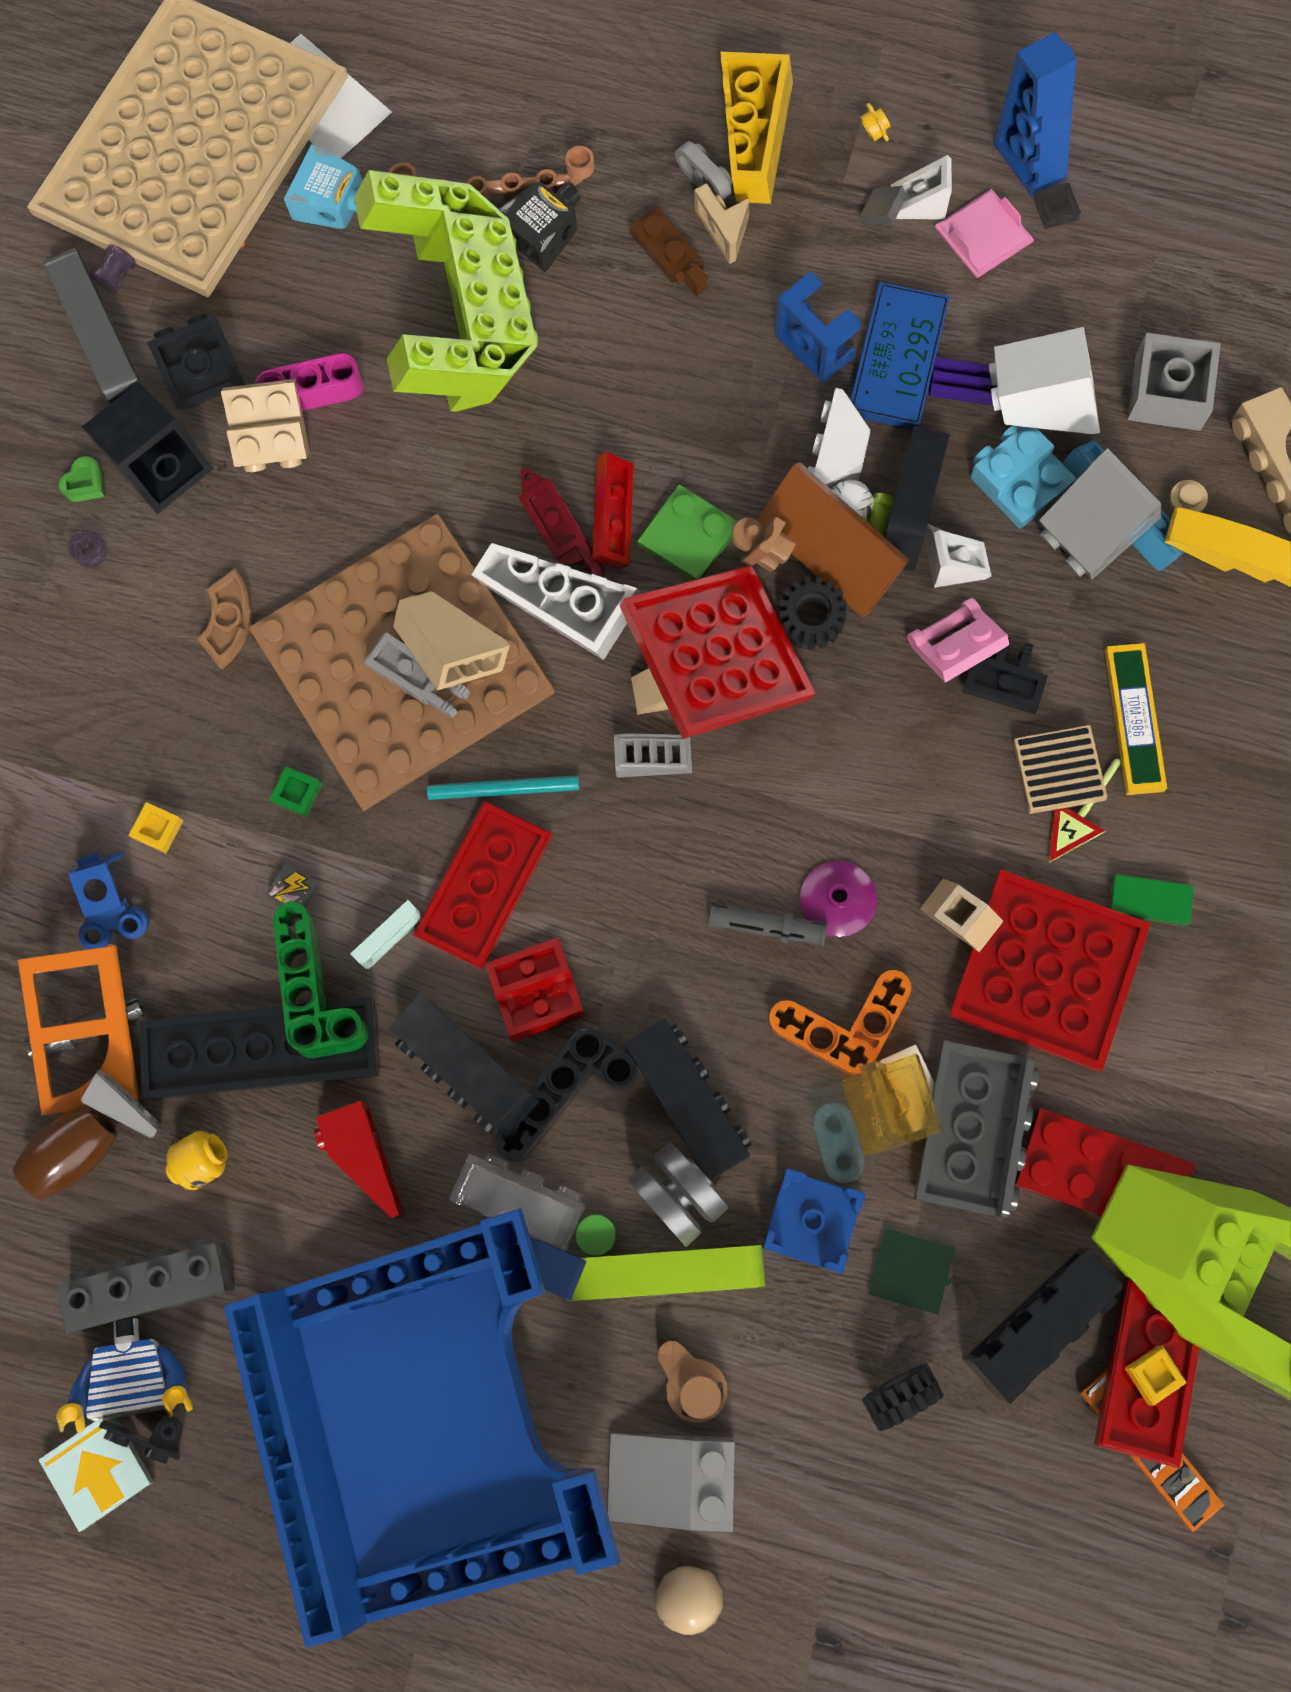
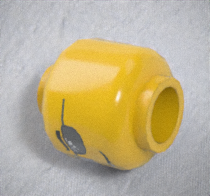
M195 1131L169 1147L166 1155V1174L174 1184L180 1185L187 1190H197L223 1174L226 1166L225 1161L228 1158L227 1149L223 1141L215 1134Z

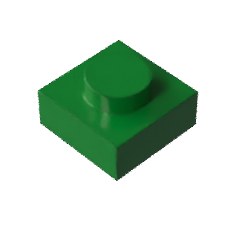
M285 766L269 801L274 805L307 818L323 784L318 779Z

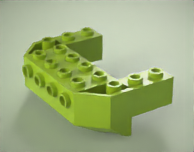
M368 170L354 196L360 229L413 235L418 260L444 262L460 339L403 334L387 357L393 392L447 395L450 411L453 412L491 403L536 349L538 343L537 332L533 328L530 315V301L526 297L523 284V269L519 266L516 253V238L512 235L509 219L471 184Z

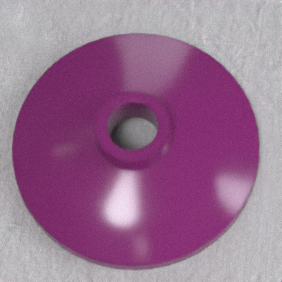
M843 861L827 862L813 869L804 880L800 891V907L806 920L828 922L826 935L830 937H847L858 933L871 921L877 906L876 889L868 874L858 866ZM836 890H841L846 894L847 899L841 903L836 902L832 898V893Z

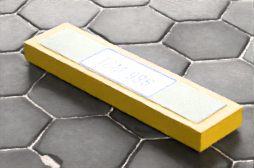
M1145 643L1107 646L1104 653L1126 795L1164 792L1167 789Z

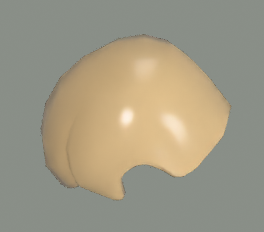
M693 1566L678 1567L663 1576L656 1589L655 1609L659 1619L670 1630L683 1635H694L704 1632L716 1623L723 1609V1590L710 1571Z

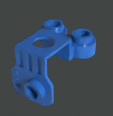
M116 851L103 857H99L98 852L90 853L76 858L77 865L68 870V875L84 918L88 917V920L80 927L78 933L81 944L87 949L106 946L113 937V929L117 928V931L125 938L135 939L142 936L150 925V917L145 909L139 906H129L126 897L120 899L108 865L125 856V851ZM99 879L104 882L107 887V894L104 899L93 901L85 895L84 886L88 880ZM126 918L136 920L138 924L136 930H130L125 926ZM94 929L98 931L100 940H90L88 930Z

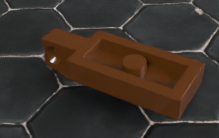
M658 207L629 226L630 235L671 283L676 282L679 285L684 281L696 296L708 289V277L702 270L704 263L700 259L699 254Z

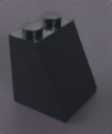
M139 382L82 426L101 452L156 514L160 513L213 470L177 419Z

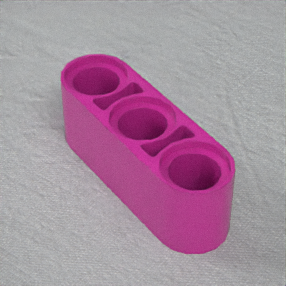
M345 353L266 370L258 375L255 380V384L296 379L302 411L352 400L358 397L364 389V381L355 359ZM351 374L348 378L339 380L341 376ZM316 382L313 386L304 388L306 384Z

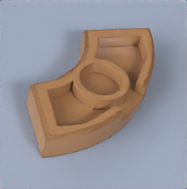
M235 568L206 589L211 600L212 615L207 628L197 638L221 670L241 650L248 636V627L251 625L252 605L248 589Z

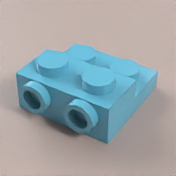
M1012 425L1001 436L1000 440L1002 443L994 450L987 446L977 454L973 460L975 465L970 478L1021 529L1064 494L1075 483L1077 478L1052 454L1054 445L1037 428Z

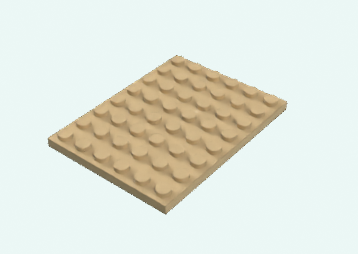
M164 0L27 208L35 217L209 298L347 80L346 68L194 0Z

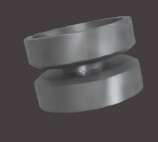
M669 1141L654 1155L656 1164L667 1176L663 1182L649 1167L641 1166L627 1180L683 1245L687 1247L701 1234L700 1225L688 1210L694 1206L705 1220L714 1222L728 1209V1206L713 1190V1183L690 1158L687 1160Z

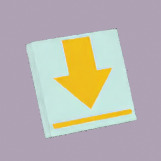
M118 1418L106 1419L108 1422L123 1427ZM103 1420L93 1422L83 1432L77 1433L39 1459L79 1532L85 1530L154 1482L131 1440L126 1448L103 1438L107 1431L99 1427Z

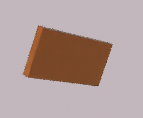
M801 462L792 466L757 518L762 527H765L776 517L784 521L786 524L781 533L797 542L791 554L817 577H822L823 583L827 585L830 580L835 584V591L840 588L843 593L842 600L846 599V603L862 618L869 615L910 560Z

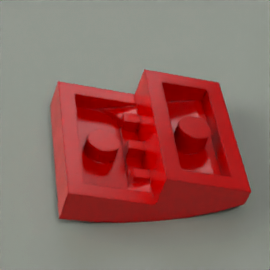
M559 938L485 963L511 1042L585 1017Z

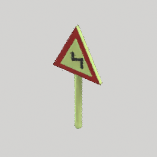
M1114 759L1103 775L1105 786L1121 764L1119 759ZM1094 803L1084 804L1078 814L1068 808L1054 810L1049 863L1105 832V830L1084 818Z

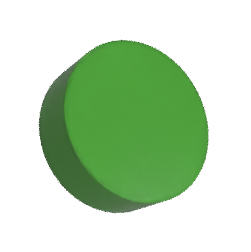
M590 1215L584 1218L577 1227V1244L588 1255H604L613 1248L616 1242L617 1234L614 1224L602 1215Z

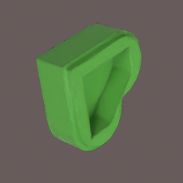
M82 456L73 462L71 471L65 473L59 480V489L62 494L72 502L105 497L103 472L94 458Z

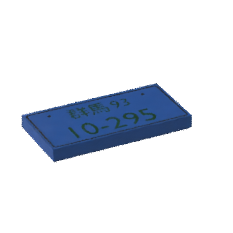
M882 282L879 283L851 397L852 404L863 419L912 430L914 425L920 426L950 296Z

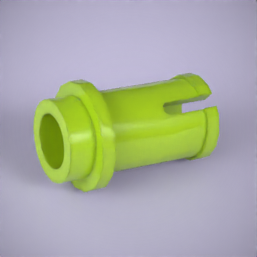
M875 493L873 497L874 506L868 523L884 536L895 498L888 494Z

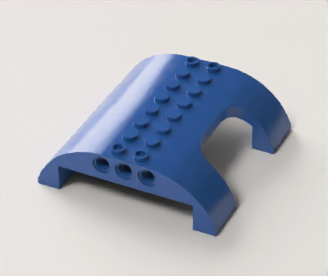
M522 1208L479 1221L480 1225L285 1289L257 1294L224 1305L305 1648L344 1638L366 1623L574 1567L576 1574L580 1575L614 1566L621 1562L595 1469L567 1468L554 1461L544 1450L535 1430L513 1350L511 1331L514 1316L520 1306L529 1299L546 1293Z

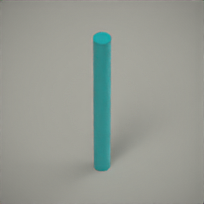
M579 775L427 785L428 800L575 791L580 790Z

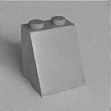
M1107 448L1039 520L1041 527L1044 529L1040 536L1053 550L1060 546L1067 553L1069 558L1065 562L1079 577L1085 573L1092 580L1161 519V503Z

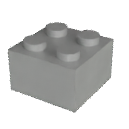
M1146 333L1135 356L1127 420L1201 431L1213 411L1221 343Z

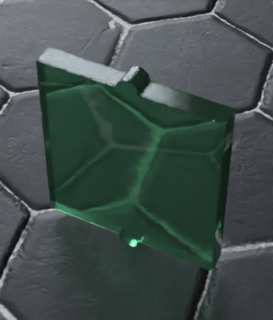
M885 1228L879 1255L873 1259V1263L876 1266L869 1294L939 1315L945 1286L951 1283L948 1274L955 1248Z

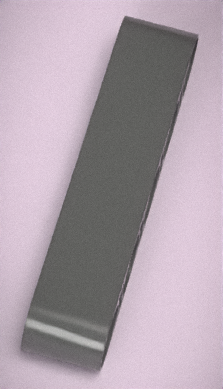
M74 247L43 261L49 278L110 404L136 383L139 382L142 385L77 248Z

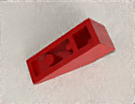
M358 1101L316 1117L319 1128L314 1129V1135L321 1152L327 1151L328 1156L391 1218L400 1219L405 1217L369 1104Z

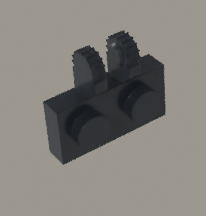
M1008 637L1009 646L998 651L995 659L986 658L969 668L962 693L1036 714L1048 675L1027 669L1033 644L1026 642L1021 647L1017 666L1005 663V657L1011 646V638Z

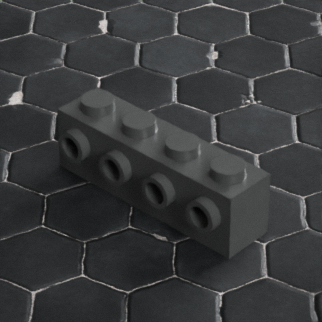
M205 1237L187 1242L188 1250L173 1253V1248L169 1247L149 1252L148 1261L134 1264L133 1258H127L109 1263L110 1271L95 1275L94 1268L69 1274L70 1282L56 1285L65 1334L90 1330L112 1324L118 1320L131 1319L234 1291L235 1287L226 1243H212L211 1237Z

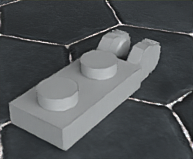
M385 632L363 661L365 666L426 706L430 704L435 710L453 719L457 713L456 709L452 704L435 695L437 692L436 688L406 644ZM462 684L447 688L455 696L464 700L471 694L470 690Z

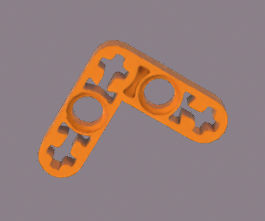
M888 970L882 973L850 1031L790 1000L780 1001L774 1005L769 1015V1026L779 1037L846 1074L859 1076L866 1073L874 1064L910 996L911 982L901 971ZM893 979L900 982L898 988L903 992L902 996L895 994L887 1006L895 1008L894 1014L884 1006L872 1003L873 998H876L881 1003L887 992L886 987L882 986L883 982L890 984ZM787 1009L794 1012L793 1019L802 1025L805 1017L812 1020L804 1032L803 1040L795 1037L800 1031L797 1027L793 1025H788L786 1029L779 1027L780 1019L775 1016L777 1012L784 1014ZM870 1012L880 1013L885 1019V1029L878 1034L870 1033L864 1027V1017ZM817 1027L828 1029L832 1034V1044L826 1049H818L813 1046L810 1041V1034L813 1029ZM840 1036L847 1039L842 1046L847 1050L854 1051L857 1047L864 1050L862 1057L867 1060L865 1065L858 1063L855 1068L851 1067L848 1064L850 1057L842 1052H839L837 1059L830 1056L838 1046Z

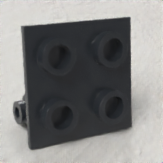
M166 1415L159 1419L150 1439L106 1420H103L99 1425L100 1428L107 1430L103 1437L104 1439L126 1448L131 1440L145 1446L143 1455L163 1464H167L169 1457L176 1460L180 1457V1451L174 1449L181 1434V1424L175 1416L169 1417V1415Z

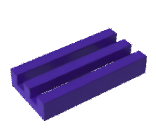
M935 358L929 396L993 405L991 392L939 385V382L959 384L961 387L992 389L998 386L992 385L989 365Z

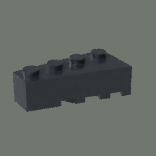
M1079 1248L972 1349L963 1360L997 1398L1011 1404L1042 1371L1049 1368L1059 1358V1353L1070 1342H1075L1085 1334L1090 1327L1088 1323L1098 1312L1102 1315L1117 1303L1119 1297L1116 1294L1123 1285L1089 1248Z

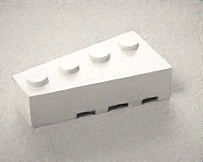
M494 543L490 544L471 574L488 589L602 660L605 659L627 624L620 604L624 598L641 594L635 587L615 583L594 574L590 575L573 570L562 564L544 561L535 556Z

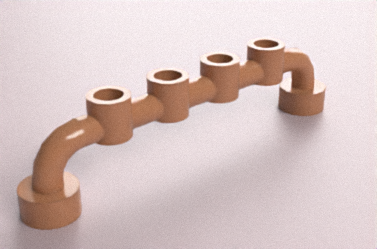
M575 146L565 156L568 173L555 174L552 170L544 169L534 177L521 178L516 173H507L501 180L486 181L481 176H473L468 179L467 183L471 184L488 201L491 195L503 194L504 199L508 202L536 182H542L551 191L556 193L565 183L576 186L588 178L595 168L594 156L589 148ZM405 162L393 165L388 172L417 176L415 168Z

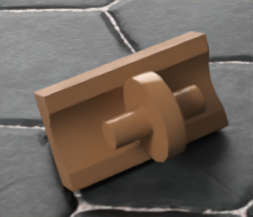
M776 517L765 527H762L753 518L739 520L733 526L731 532L732 540L739 549L750 551L741 559L739 564L746 567L757 563L767 571L772 572L779 563H785L797 542L781 533L786 523Z

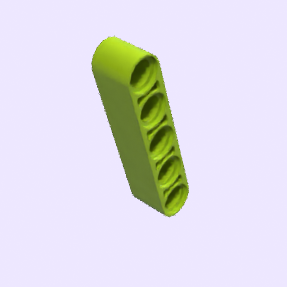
M762 1245L582 1258L587 1262L572 1299H567V1301L766 1287Z

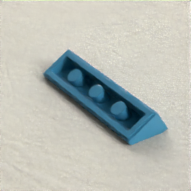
M1092 439L1073 449L1062 464L1078 479L1105 450ZM1162 509L1161 519L1132 544L1157 571L1163 570L1184 553L1165 543L1171 519Z

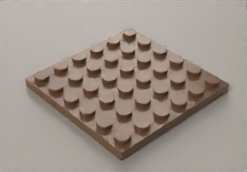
M438 514L248 627L363 811L555 693L554 688L487 587L471 575L475 570ZM432 591L505 639L510 645L503 671L461 683L471 692L466 700L458 698L447 688L438 690L435 695L454 706L457 713L453 719L435 710L430 704L426 706L367 668L363 663L385 632L404 643L393 627L398 602L401 599Z

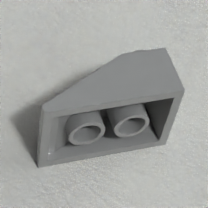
M610 1433L609 1520L683 1530L733 1532L734 1437Z

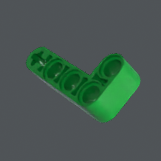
M288 901L281 904L274 913L273 925L285 1032L288 1043L298 1053L307 1058L329 1056L360 1049L366 1043L369 1036L367 1024L362 1018L349 1008L328 1011L326 1009L317 926L314 918L298 902ZM296 918H300V919H301V920L297 921L296 924H295V926H296V934H297L301 939H297L295 933L289 928L290 926H293V925H294V923H295L294 919H296ZM306 953L307 961L299 968H292L293 958L298 954ZM312 991L310 1002L304 1006H296V998L301 992ZM356 1022V1030L350 1037H339V1030L343 1024ZM308 1029H316L317 1033L314 1041L308 1045H301L300 1037L302 1033Z

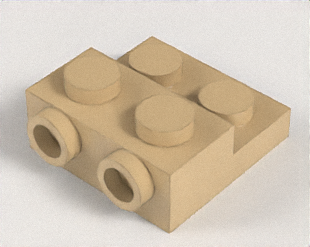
M296 379L222 388L221 395L229 426L227 436L234 467L244 466L245 472H257L266 469V463L280 462L282 468H291L302 464L301 459L307 458L310 448Z

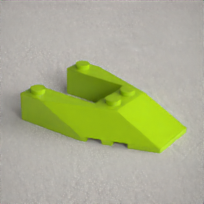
M1126 1165L1091 1238L1126 1277H1130L1141 1289L1150 1304L1156 1310H1160L1176 1328L1175 1331L1180 1337L1291 1400V1344L1243 1317L1273 1252L1276 1251L1291 1260V1208L1253 1190Z

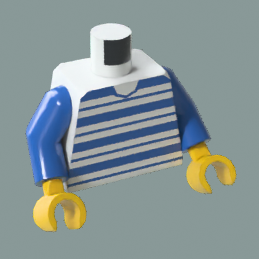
M123 1319L113 1322L115 1345L95 1348L93 1357L83 1365L71 1388L66 1405L62 1406L56 1414L59 1432H63L64 1426L70 1421H75L77 1433L83 1432L85 1429V1412L88 1419L100 1421L166 1410L169 1417H173L172 1410L179 1403H184L187 1412L191 1411L193 1405L187 1394L185 1368L168 1347L160 1346L154 1339L139 1340L138 1319Z

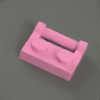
M974 598L961 603L960 609L924 630L916 629L907 635L912 649L944 682L951 680L1009 646L1007 633L982 611ZM969 621L971 623L932 646L930 644L965 622Z

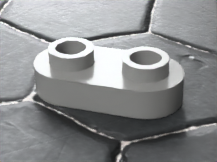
M687 141L675 150V158L681 170L698 187L707 183L713 194H719L723 200L731 194L730 185L732 184V179L729 173L722 166L717 167L709 159L706 150L700 144Z

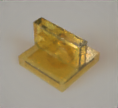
M913 1054L886 1064L873 1061L861 1065L862 1072L841 1079L865 1156L869 1157L944 1132L919 1055Z

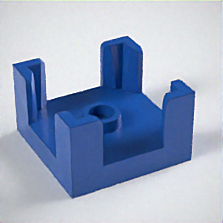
M810 271L778 297L775 336L823 384L855 358L856 350L852 346L848 348L842 344L858 332L861 320L852 311L846 310L825 326L811 311L812 306L807 301L802 303L819 289L822 284Z
M787 1168L783 1175L762 1248L843 1274L849 1254L847 1249L857 1214L861 1212L866 1193L807 1177L804 1173Z

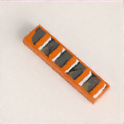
M1108 1367L1078 1392L1098 1418ZM1183 1453L1180 1469L1129 1455L1189 1531L1194 1532L1224 1506L1223 1502Z

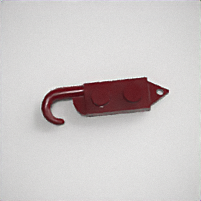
M522 467V495L518 498L554 558L560 564L567 566L584 562L591 575L594 574L605 578L602 563L592 559L593 548L550 477L545 479ZM527 475H531L529 480H526Z

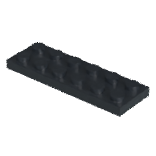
M373 997L326 1002L327 1011L339 1008L354 1010L367 1024L369 1036L366 1043L358 1050L317 1058L302 1056L288 1043L283 1006L139 1021L142 1100L148 1101L380 1077L375 999ZM356 1022L343 1024L339 1030V1037H350L356 1030ZM316 1029L304 1031L300 1037V1044L308 1045L312 1043L316 1037Z

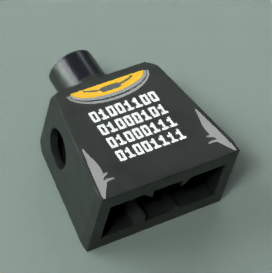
M536 182L498 208L509 219L512 235L516 238V249L543 272H546L576 233V214L572 207L581 197L576 188L570 183H565L554 193L542 182Z

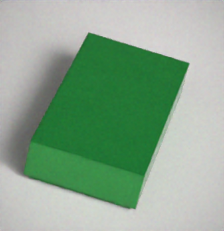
M1115 874L1112 877L1109 908L1137 919L1188 926L1191 922L1194 886Z

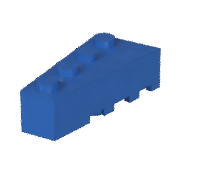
M1056 31L1017 52L993 143L1031 197L1067 178L1076 58L1070 45L1064 43Z

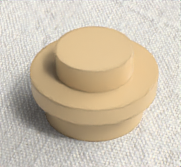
M1183 480L1178 482L1171 490L1169 502L1172 509L1181 507L1202 512L1207 505L1208 494L1200 483L1193 480Z

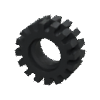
M810 576L804 577L802 584H799L798 580L792 583L791 589L786 588L783 593V599L780 600L778 619L789 641L795 640L796 647L802 649L803 644L809 645L808 650H815V645H820L821 649L827 647L829 641L834 643L838 638V634L842 633L847 614L846 599L842 600L843 593L840 588L835 591V584L830 580L825 585L822 583V577H816V582H810ZM810 601L820 603L826 610V619L821 624L815 626L803 623L798 616V609L801 605Z
M925 1363L897 1375L892 1380L886 1381L885 1384L866 1394L862 1401L878 1431H883L903 1423L908 1418H913L919 1412L925 1411L929 1406L942 1399L944 1393L928 1364Z

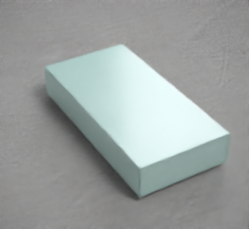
M407 900L350 954L365 969H370L414 928L423 916Z

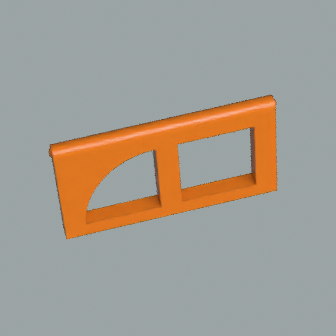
M109 944L104 947L18 959L41 1115L68 1112L84 1105L81 1098L92 1081L90 1079L87 1083L71 1092L53 1096L45 1044L105 1034L109 1036V1046L101 1069L115 1079L131 1096L139 1100L117 945ZM98 964L106 1017L43 1027L35 973Z

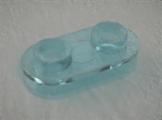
M825 1104L819 1108L813 1119V1128L824 1170L833 1181L850 1183L862 1174L865 1166L854 1118L850 1110L842 1104ZM828 1117H836L840 1121L839 1130H828L825 1125L826 1119ZM843 1155L850 1159L851 1165L848 1170L842 1171L836 1166V1159L839 1156Z

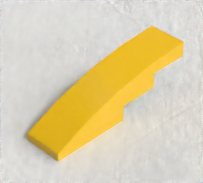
M1181 507L1173 509L1165 543L1224 572L1235 568L1264 583L1275 579L1291 587L1290 541L1217 516Z

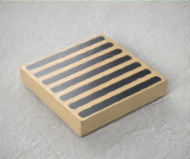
M1090 725L1014 739L1013 745L1029 814L1106 801L1107 793Z

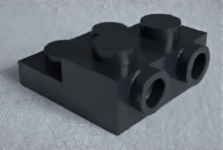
M207 313L196 315L187 320L188 326L178 330H174V327L164 328L153 334L155 339L147 342L179 412L221 396V390L224 387L246 385L215 315L208 317Z

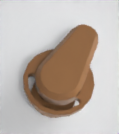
M676 1340L664 1342L659 1348L658 1360L668 1378L666 1386L667 1400L671 1409L681 1419L692 1423L706 1422L716 1417L724 1408L728 1396L727 1382L722 1371L709 1361L695 1359L680 1342ZM718 1382H722V1383H723V1397H722V1400H721V1392H720V1389H719V1387H718V1385H717ZM682 1410H684L689 1416L682 1414Z

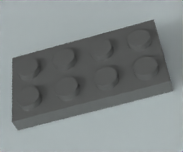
M945 1040L941 1042L914 1200L997 1218H1008L1010 1211L1015 1212L1020 1194L1019 1187H1014L1017 1170L1022 1171L1026 1159V1147L1021 1146L1023 1131L1029 1130L1033 1115L1032 1107H1028L1030 1091H1035L1039 1079V1068L1034 1067L1035 1057L1027 1055L1020 1057Z

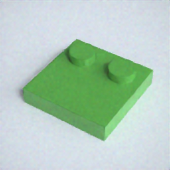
M678 485L639 538L638 547L689 580L701 579L706 576L732 540L731 532L733 526L738 521L683 486Z

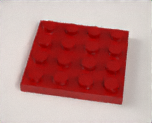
M752 565L624 598L620 604L621 611L682 739L809 701L816 694Z
M1000 870L987 905L1003 920V923L980 952L974 948L971 949L948 1017L1096 1072L1103 1071L1151 923Z

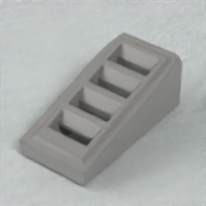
M673 734L614 735L617 778L692 773L690 737L682 739L681 735ZM679 745L681 763H673L672 746ZM664 746L665 763H658L657 747ZM649 747L650 763H642V748ZM634 748L635 763L627 762L626 749Z
M101 1068L97 1071L81 1098L82 1103L150 1138L154 1137L161 1125L151 1113Z

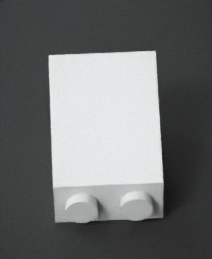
M1084 327L994 347L995 363L989 364L992 385H997L998 387L992 388L991 394L994 410H1002L1005 425L1086 434L1100 433L1094 382Z

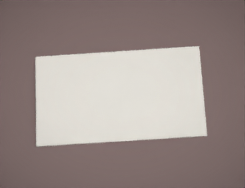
M302 34L291 42L295 46L334 62ZM348 74L347 80L312 133L309 141L341 159L387 118L392 111Z

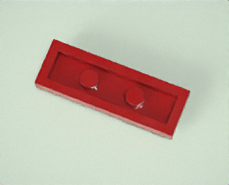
M605 452L597 456L592 559L614 568L622 569L630 566L634 463Z

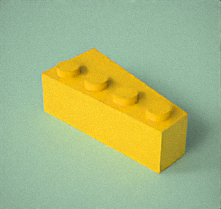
M720 51L731 176L736 202L749 199L750 203L771 204L793 85L790 55Z

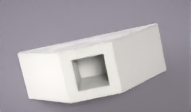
M836 388L832 402L825 400L821 422L826 423L824 434L817 433L812 455L818 456L816 467H808L830 489L833 485L845 480H859L871 431L844 390Z

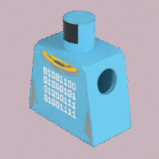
M311 144L284 197L291 219L338 229L346 228L354 212L357 213L354 196L363 181L360 171L350 163L317 145Z

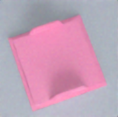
M992 189L934 226L976 279L1034 242L1031 235L1021 225V215L1006 197L1001 200Z

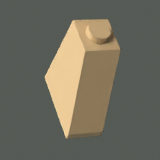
M431 591L416 596L412 595L398 602L393 627L437 691L503 671L510 646L508 642Z

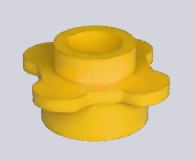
M870 103L866 104L868 112L863 114L860 120L873 142L883 137L885 142L889 141L886 130L891 126L881 108L874 111Z

